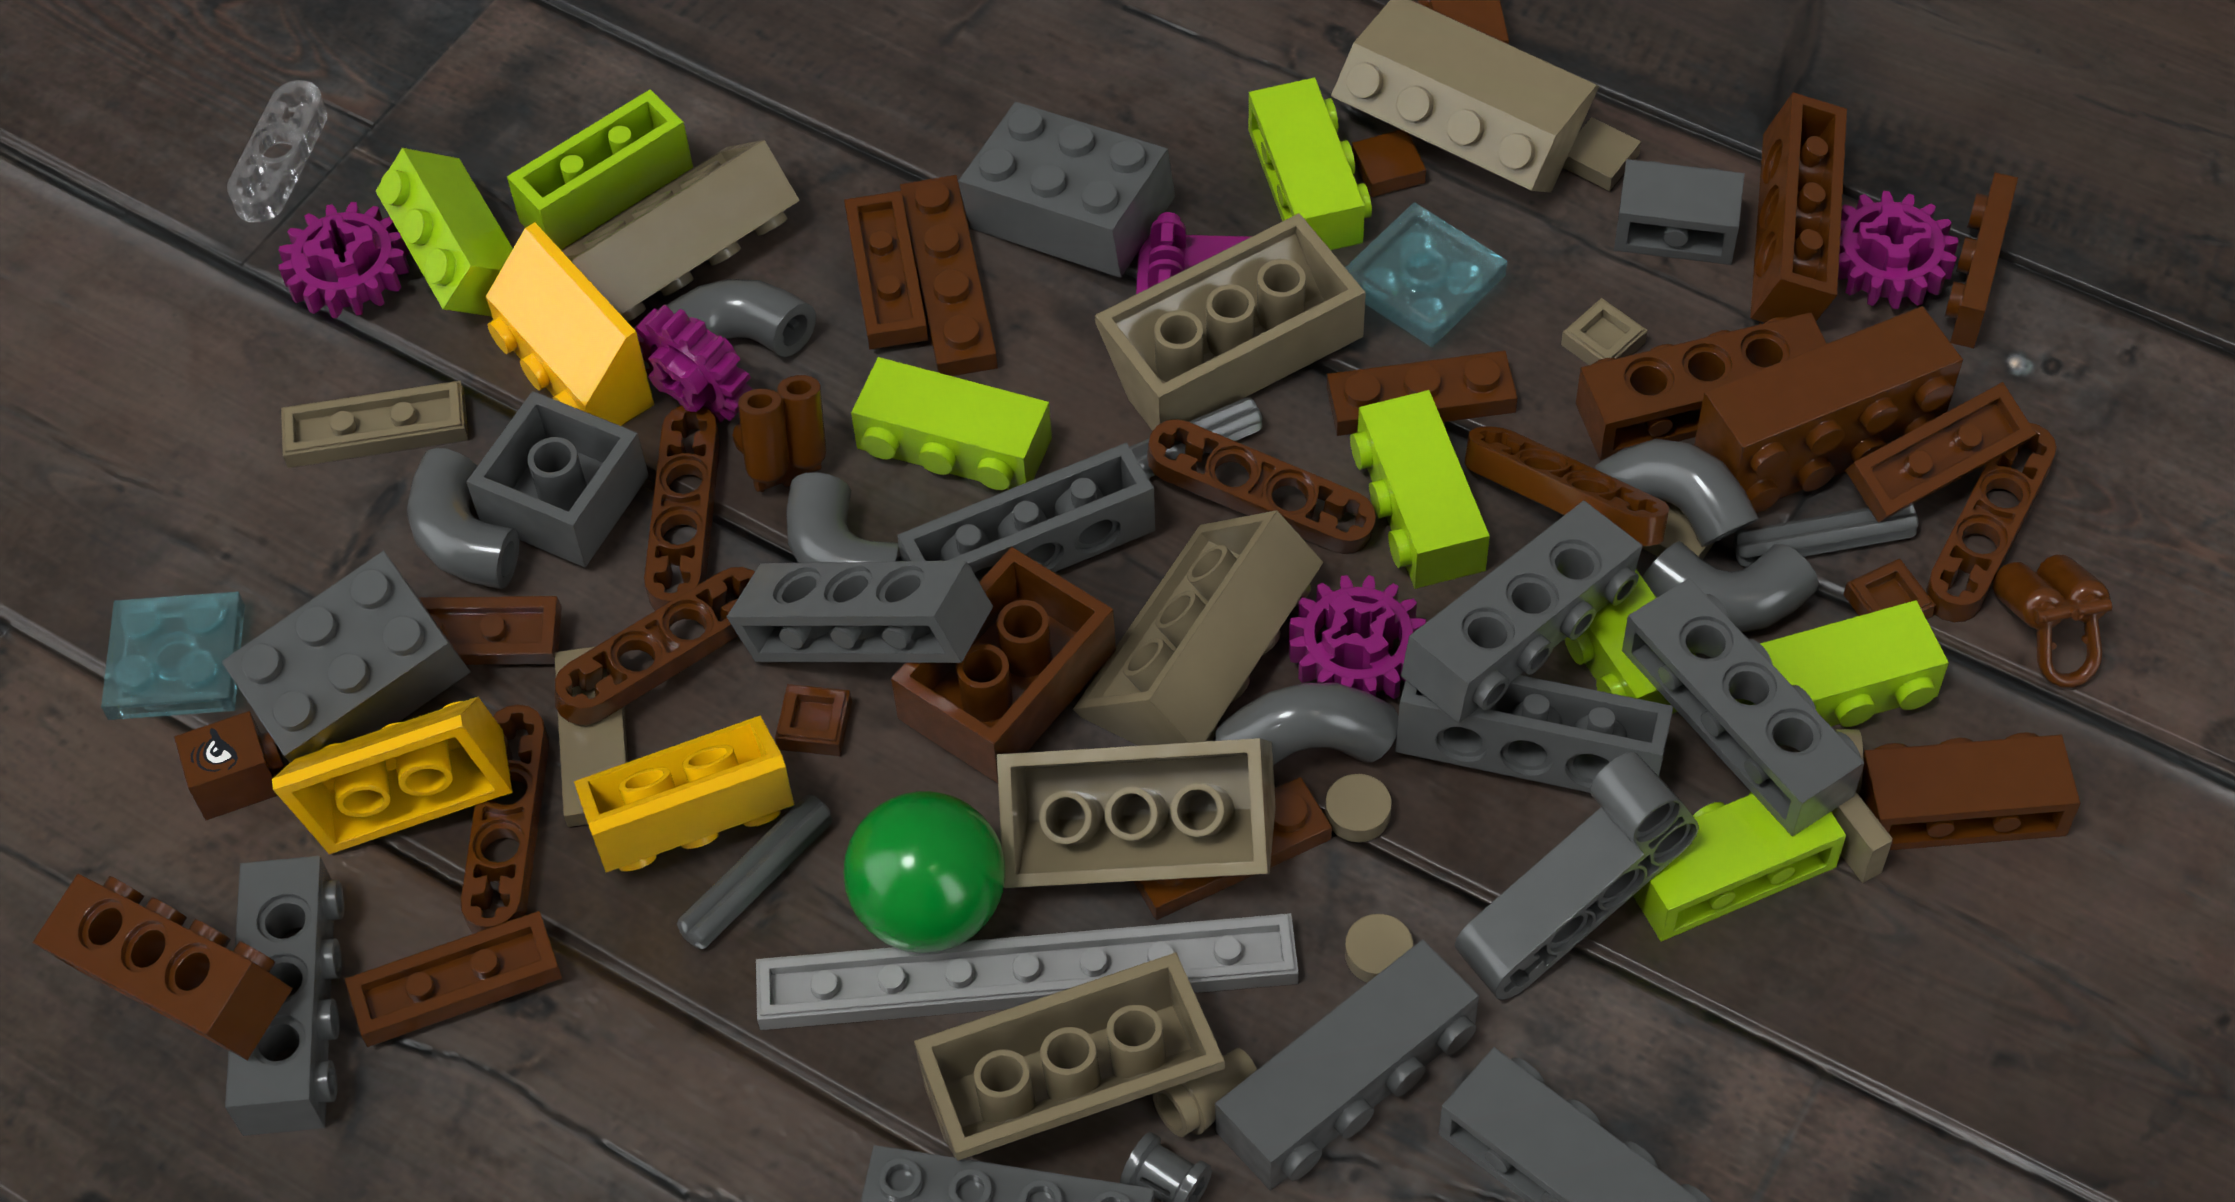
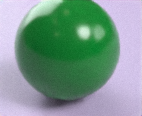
M933 791L904 793L881 803L856 828L849 841L844 859L843 876L845 891L850 906L858 920L871 934L885 944L907 952L934 953L945 951L968 941L976 935L994 914L1000 902L1005 883V860L1002 847L989 822L980 812L965 801L948 794Z

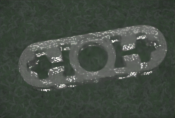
M302 80L291 81L277 88L272 94L227 184L228 194L237 215L241 219L248 222H264L277 216L284 208L327 120V110L320 90L313 83ZM290 112H295L291 118ZM284 143L292 146L291 150L282 157L268 158L263 156L266 150L273 145ZM263 184L266 188V191L261 190Z

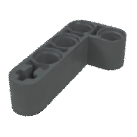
M1629 752L1616 757L1597 774L1592 782L1590 792L1601 808L1473 918L1456 938L1455 948L1497 999H1509L1529 987L1676 859L1697 836L1699 830L1698 822L1683 802L1637 753Z

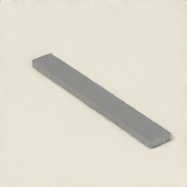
M1289 913L966 941L951 949L934 953L907 952L892 947L756 959L757 1021L760 1030L1010 1009L1175 952L1180 959L1194 993L1298 984L1299 973L1292 916Z

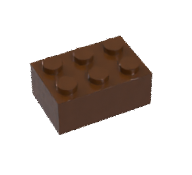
M1013 547L1003 555L979 582L993 608L962 663H905L891 678L898 719L996 783H998L997 754L1026 753L1116 651L1114 610Z

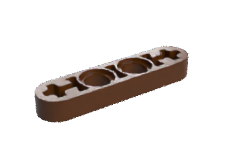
M681 405L671 410L662 424L644 574L648 599L655 611L706 581L720 437L715 416L704 406L696 412L685 410ZM699 429L700 431H697L694 435V454L686 453L683 438L688 436L689 430ZM682 475H695L702 479L701 485L690 493L681 494L670 490L671 483ZM677 525H689L697 530L695 536L684 544H670L664 540L667 531ZM671 565L680 566L683 583L678 585L677 592L666 593L665 589H669L672 585L673 571Z
M1179 419L1166 420L1157 425L1150 435L1147 452L1148 465L1153 473L1164 481L1248 516L1277 510L1302 539L1333 552L1342 554L1356 553L1363 549L1371 539L1376 519L1375 510L1368 498L1356 491L1188 421ZM1175 442L1185 444V454L1180 453L1176 460L1165 457L1166 448H1172ZM1205 451L1210 453L1207 458L1205 473L1201 474L1197 472L1198 462L1201 463L1203 452ZM1223 463H1239L1249 473V480L1238 487L1225 486L1217 479L1215 470ZM1282 486L1296 487L1304 494L1306 504L1295 511L1283 510L1274 503L1272 493ZM1317 499L1325 501L1323 511L1320 512L1318 522H1315L1311 518L1314 514ZM1345 512L1356 516L1355 525H1352L1348 532L1337 529L1338 519H1341Z
M2030 423L2036 432L2035 436L2026 443L1986 464L1932 569L1926 593L1936 605L1933 614L1942 620L1964 622L1975 617L1980 611L1993 585L1994 577L1997 571L2001 569L2049 473L2057 447L2055 439L2048 430L2040 425ZM2022 448H2025L2034 453L2029 456L2021 473L2012 467L2016 455L2021 452ZM1992 489H2005L2018 498L2019 504L2012 508L1997 507L1989 501L1986 493ZM1969 534L1985 535L1994 542L1996 550L1988 554L1975 553L1967 548L1963 538ZM1959 570L1970 574L1965 590L1960 593L1959 597L1947 593V591L1953 586Z
M1483 426L1474 428L1469 432L1464 463L1473 472L1563 515L1567 514L1582 501H1586L1643 546H1653L1663 542L1669 506L1659 498L1514 431L1500 427Z
M731 567L723 570L567 663L559 670L555 678V707L560 716L568 722L577 725H591L599 722L737 638L738 634L727 619V615L738 599L727 603V594L732 593L735 597L739 598L755 571L744 567ZM719 612H720V622L717 620V617H716V615H715V614H717V613H719ZM682 619H691L700 623L704 627L705 632L693 640H684L672 634L670 627ZM640 650L652 656L654 662L645 670L631 671L624 668L618 660L619 657L628 651ZM603 668L606 669L608 674L605 678H603ZM579 686L584 691H590L595 688V697L589 699L583 693L573 697V687Z
M519 704L507 706L497 711L493 716L503 730L511 782L523 783L527 786L525 796L514 804L502 805L492 799L477 804L474 807L461 894V911L472 934L526 916L549 752V737L543 719L530 706ZM525 729L528 735L521 737L518 749L521 762L512 760L513 755L508 740L514 739L517 730ZM511 838L519 842L517 853L507 861L497 863L484 858L486 848L497 839ZM490 882L499 883V893L504 906L497 908L495 917L485 918L482 910L490 908L493 898V888Z

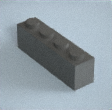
M1422 939L1215 1103L1216 1133L1270 1191L1287 1177L1291 1181L1300 1179L1317 1164L1322 1156L1321 1150L1339 1135L1345 1139L1355 1135L1369 1122L1374 1114V1107L1391 1093L1396 1097L1407 1093L1422 1078L1426 1071L1425 1066L1442 1052L1448 1056L1452 1055L1468 1043L1477 1028L1475 1023L1479 995Z
M1495 1047L1491 1049L1442 1105L1438 1135L1526 1202H1712L1694 1186L1689 1184L1679 1185L1660 1171L1654 1158L1644 1148L1631 1141L1623 1143L1601 1127L1597 1116L1586 1105L1575 1099H1568L1566 1101L1547 1087L1540 1073L1528 1062L1517 1057L1510 1059Z

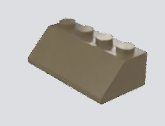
M1390 0L1353 43L1331 97L1531 191L1551 193L1599 89V85L1413 0Z
M765 140L729 146L561 251L621 316L629 322L646 310L642 303L643 300L659 290L663 296H666L686 286L694 279L690 270L706 260L713 266L728 259L741 249L737 240L755 230L757 236H760L775 229L788 219L784 210L800 200Z
M1298 213L1096 314L1095 323L1128 400L1153 431L1157 425L1166 420L1179 419L1189 422L1239 401L1362 338L1364 335L1366 292L1301 214Z
M1277 510L1199 525L1117 644L1116 651L1099 670L1073 710L1081 718L1138 746L1212 741L1216 736L1217 723L1230 703L1239 698L1247 689L1250 681L1248 676L1261 656L1271 650L1278 642L1281 635L1279 629L1293 608L1299 605L1301 598H1306L1311 591L1310 582L1324 562Z
M1255 738L997 754L1001 847L1005 860L1004 888L1270 874L1276 808L1272 741Z
M1176 952L914 1041L924 1087L944 1141L957 1161L1225 1069V1060Z

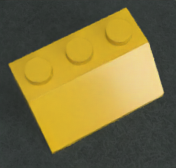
M535 222L526 227L486 295L493 321L487 324L489 332L498 347L505 354L514 351L521 359L520 365L526 377L537 390L540 391L546 387L554 396V400L622 426L654 406L637 332Z
M479 697L453 702L437 711L404 722L388 724L381 730L342 743L329 744L319 751L295 758L272 779L274 792L328 854L513 793L503 730Z
M761 715L574 781L606 873L618 868L624 872L641 869L651 864L656 859L657 854L679 846L684 849L702 847L714 841L719 835L718 832L740 824L748 827L766 824L776 819L781 813L780 810L794 805L782 754Z

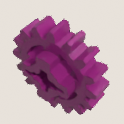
M1883 191L1880 202L1874 203L1870 197L1863 194L1859 196L1856 209L1844 204L1841 213L1838 280L1848 279L1845 293L1851 296L1863 290L1868 293L1867 304L1871 306L1880 297H1886L1892 309H1899L1902 297H1909L1918 306L1923 304L1926 291L1939 295L1942 292L1945 279H1951L1957 259L1955 253L1959 243L1958 238L1948 236L1952 224L1949 219L1935 221L1933 217L1936 206L1932 203L1924 206L1922 209L1914 207L1915 199L1912 194H1908L1902 203L1894 202L1890 191Z
M350 202L346 212L337 213L333 204L326 205L325 217L318 219L316 216L308 213L304 216L308 227L304 230L290 228L287 231L292 244L279 246L278 251L283 263L278 265L285 286L289 288L293 301L299 303L305 300L309 312L313 314L321 310L324 305L328 306L332 318H338L343 307L350 306L356 316L362 315L363 303L369 300L378 306H382L385 302L381 292L385 289L399 291L401 284L398 275L409 273L410 270L406 258L410 254L408 247L390 217L383 219L377 206H372L364 214H361L357 202Z
M663 305L659 310L654 308L634 328L637 332L643 361L649 364L646 368V373L652 384L659 392L667 393L675 398L679 405H682L687 411L696 412L704 406L713 413L717 423H721L725 418L729 421L732 420L739 412V398L744 393L753 390L746 384L751 378L749 373L738 368L736 365L741 359L736 354L733 346L725 337L717 336L709 331L702 320L693 317L689 318L682 309H679L674 314L667 305Z
M1348 575L1341 576L1340 589L1332 591L1324 583L1318 584L1316 602L1311 599L1301 598L1299 601L1298 617L1290 619L1289 658L1290 662L1299 663L1298 679L1302 683L1316 678L1317 683H1339L1366 691L1375 697L1376 692L1383 690L1388 696L1396 699L1400 695L1401 680L1406 682L1401 673L1409 636L1426 623V619L1416 618L1417 602L1412 598L1399 603V586L1394 583L1386 587L1383 592L1376 590L1375 578L1370 575L1366 577L1362 587H1353ZM1325 624L1328 629L1322 632V641L1317 644L1316 636ZM1399 638L1400 646L1391 657L1388 651L1393 649V640Z

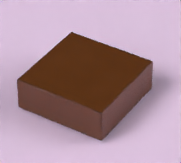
M1397 130L1352 142L1355 165L1367 186L1370 197L1425 183L1426 168L1408 132Z
M1900 558L1847 582L1843 594L1859 616L1917 600L1925 618L1929 619L1932 617L1936 606Z
M787 684L775 735L778 749L841 756L852 705L850 690Z

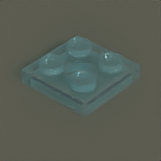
M1414 202L1345 268L1366 292L1365 304L1433 347L1506 276L1507 260Z
M239 592L114 601L101 708L108 720L235 711L237 685L221 661L241 648L245 604Z

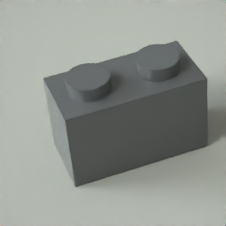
M1626 159L1614 251L1732 265L1740 222L1745 173L1723 171L1715 168L1706 169L1664 164L1656 161L1647 162Z

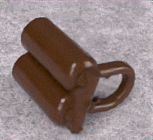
M807 375L790 376L778 384L776 392L770 389H754L744 393L739 398L740 422L734 427L732 436L736 448L744 455L745 469L748 476L753 479L757 492H764L765 489L779 484L790 487L791 481L796 476L822 469L821 462L826 456V439L821 385L817 379Z
M2066 555L2048 557L2040 564L2037 572L2022 562H2012L1999 569L1993 580L1994 594L2028 626L2037 629V663L2041 674L2050 683L2061 688H2074L2085 684L2096 674L2101 665L2102 645L2099 619L2106 612L2112 611V602L2106 586L2075 560ZM2072 618L2075 621L2084 622L2085 635L2081 637V640L2086 644L2087 655L2085 662L2077 671L2061 673L2056 671L2052 663V650H2055L2057 647L2056 643L2052 641V628L2057 626L2063 619Z

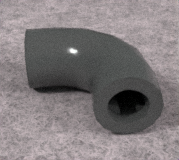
M727 279L698 286L667 305L674 314L679 309H682L689 318L693 317L705 322L706 328L717 336L720 335L727 340L734 338L752 339L782 357L791 356L800 351L811 337L816 324V312L813 306L794 294L761 280Z
M1653 439L1624 448L1595 466V469L1680 508L1688 519L1701 547L1730 536L1759 519L1745 490L1724 462L1694 444Z
M434 448L427 450L413 477L407 505V517L415 543L440 570L471 583L504 589L511 581L517 565L520 543L517 530L485 523L474 518L469 508L472 497L466 481L477 468V465L472 460L459 452L449 449Z
M818 472L804 473L796 476L791 481L786 511L788 545L798 563L901 561L898 542L870 541L857 537L849 530L847 517L852 490L846 482L830 474Z
M1678 541L1668 547L1652 563L1642 577L1656 598L1690 577L1706 595L1711 594L1720 600L1727 610L1730 620L1742 633L1765 630L1793 613L1819 587L1816 572L1810 563L1799 552L1784 544H1774L1757 561L1743 570L1725 571L1716 569L1704 562L1684 543Z
M1301 683L1268 692L1239 709L1219 725L1216 730V741L1255 738L1272 741L1273 766L1296 751L1320 747L1341 751L1361 762H1374L1381 758L1392 746L1397 735L1398 714L1394 706L1363 690L1339 683Z

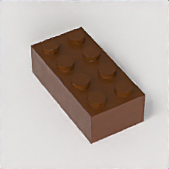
M1921 306L1704 392L1694 445L1724 462L1745 490L1755 512L1759 513L1771 507L1778 499L1800 490L1813 491L1824 486L1833 477L1845 473V470L1855 461L1946 413L1963 359L1926 309Z

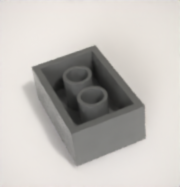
M1016 101L958 181L970 229L1120 278L1149 237L1152 223L1157 220L1161 213L1166 212L1175 198L1168 148Z
M384 550L221 661L289 762H292L295 758L319 751L329 744L342 743L381 730L388 724L400 722L471 672Z

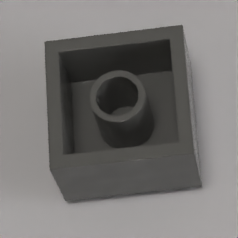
M532 391L466 482L480 521L516 529L520 541L586 568L649 477L637 432Z

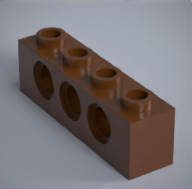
M1793 92L1763 133L1750 319L1765 323L1776 317L1789 318L1812 312L1817 321L1837 296L1847 120L1846 108Z
M1812 312L1789 318L1776 317L1764 324L1734 331L1721 330L1705 338L1676 345L1662 344L1650 351L1617 359L1604 358L1592 365L1580 368L1575 404L1599 459L1604 460L1624 448L1653 439L1678 442L1696 437L1704 392L1827 343Z
M77 874L32 943L77 971L248 1061L293 989L269 973L275 961L239 941L233 951L227 949L226 947L231 939L197 919L193 921L189 929L183 927L182 925L187 917L156 898L151 897L146 907L139 905L144 895L112 876H109L102 886Z

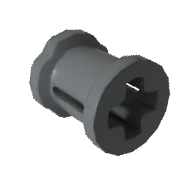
M1148 1132L1132 1151L1122 1172L1120 1183L1154 1188V1198L1160 1202H1199L1210 1181L1212 1169L1211 1165L1202 1160L1193 1164L1161 1146V1137Z

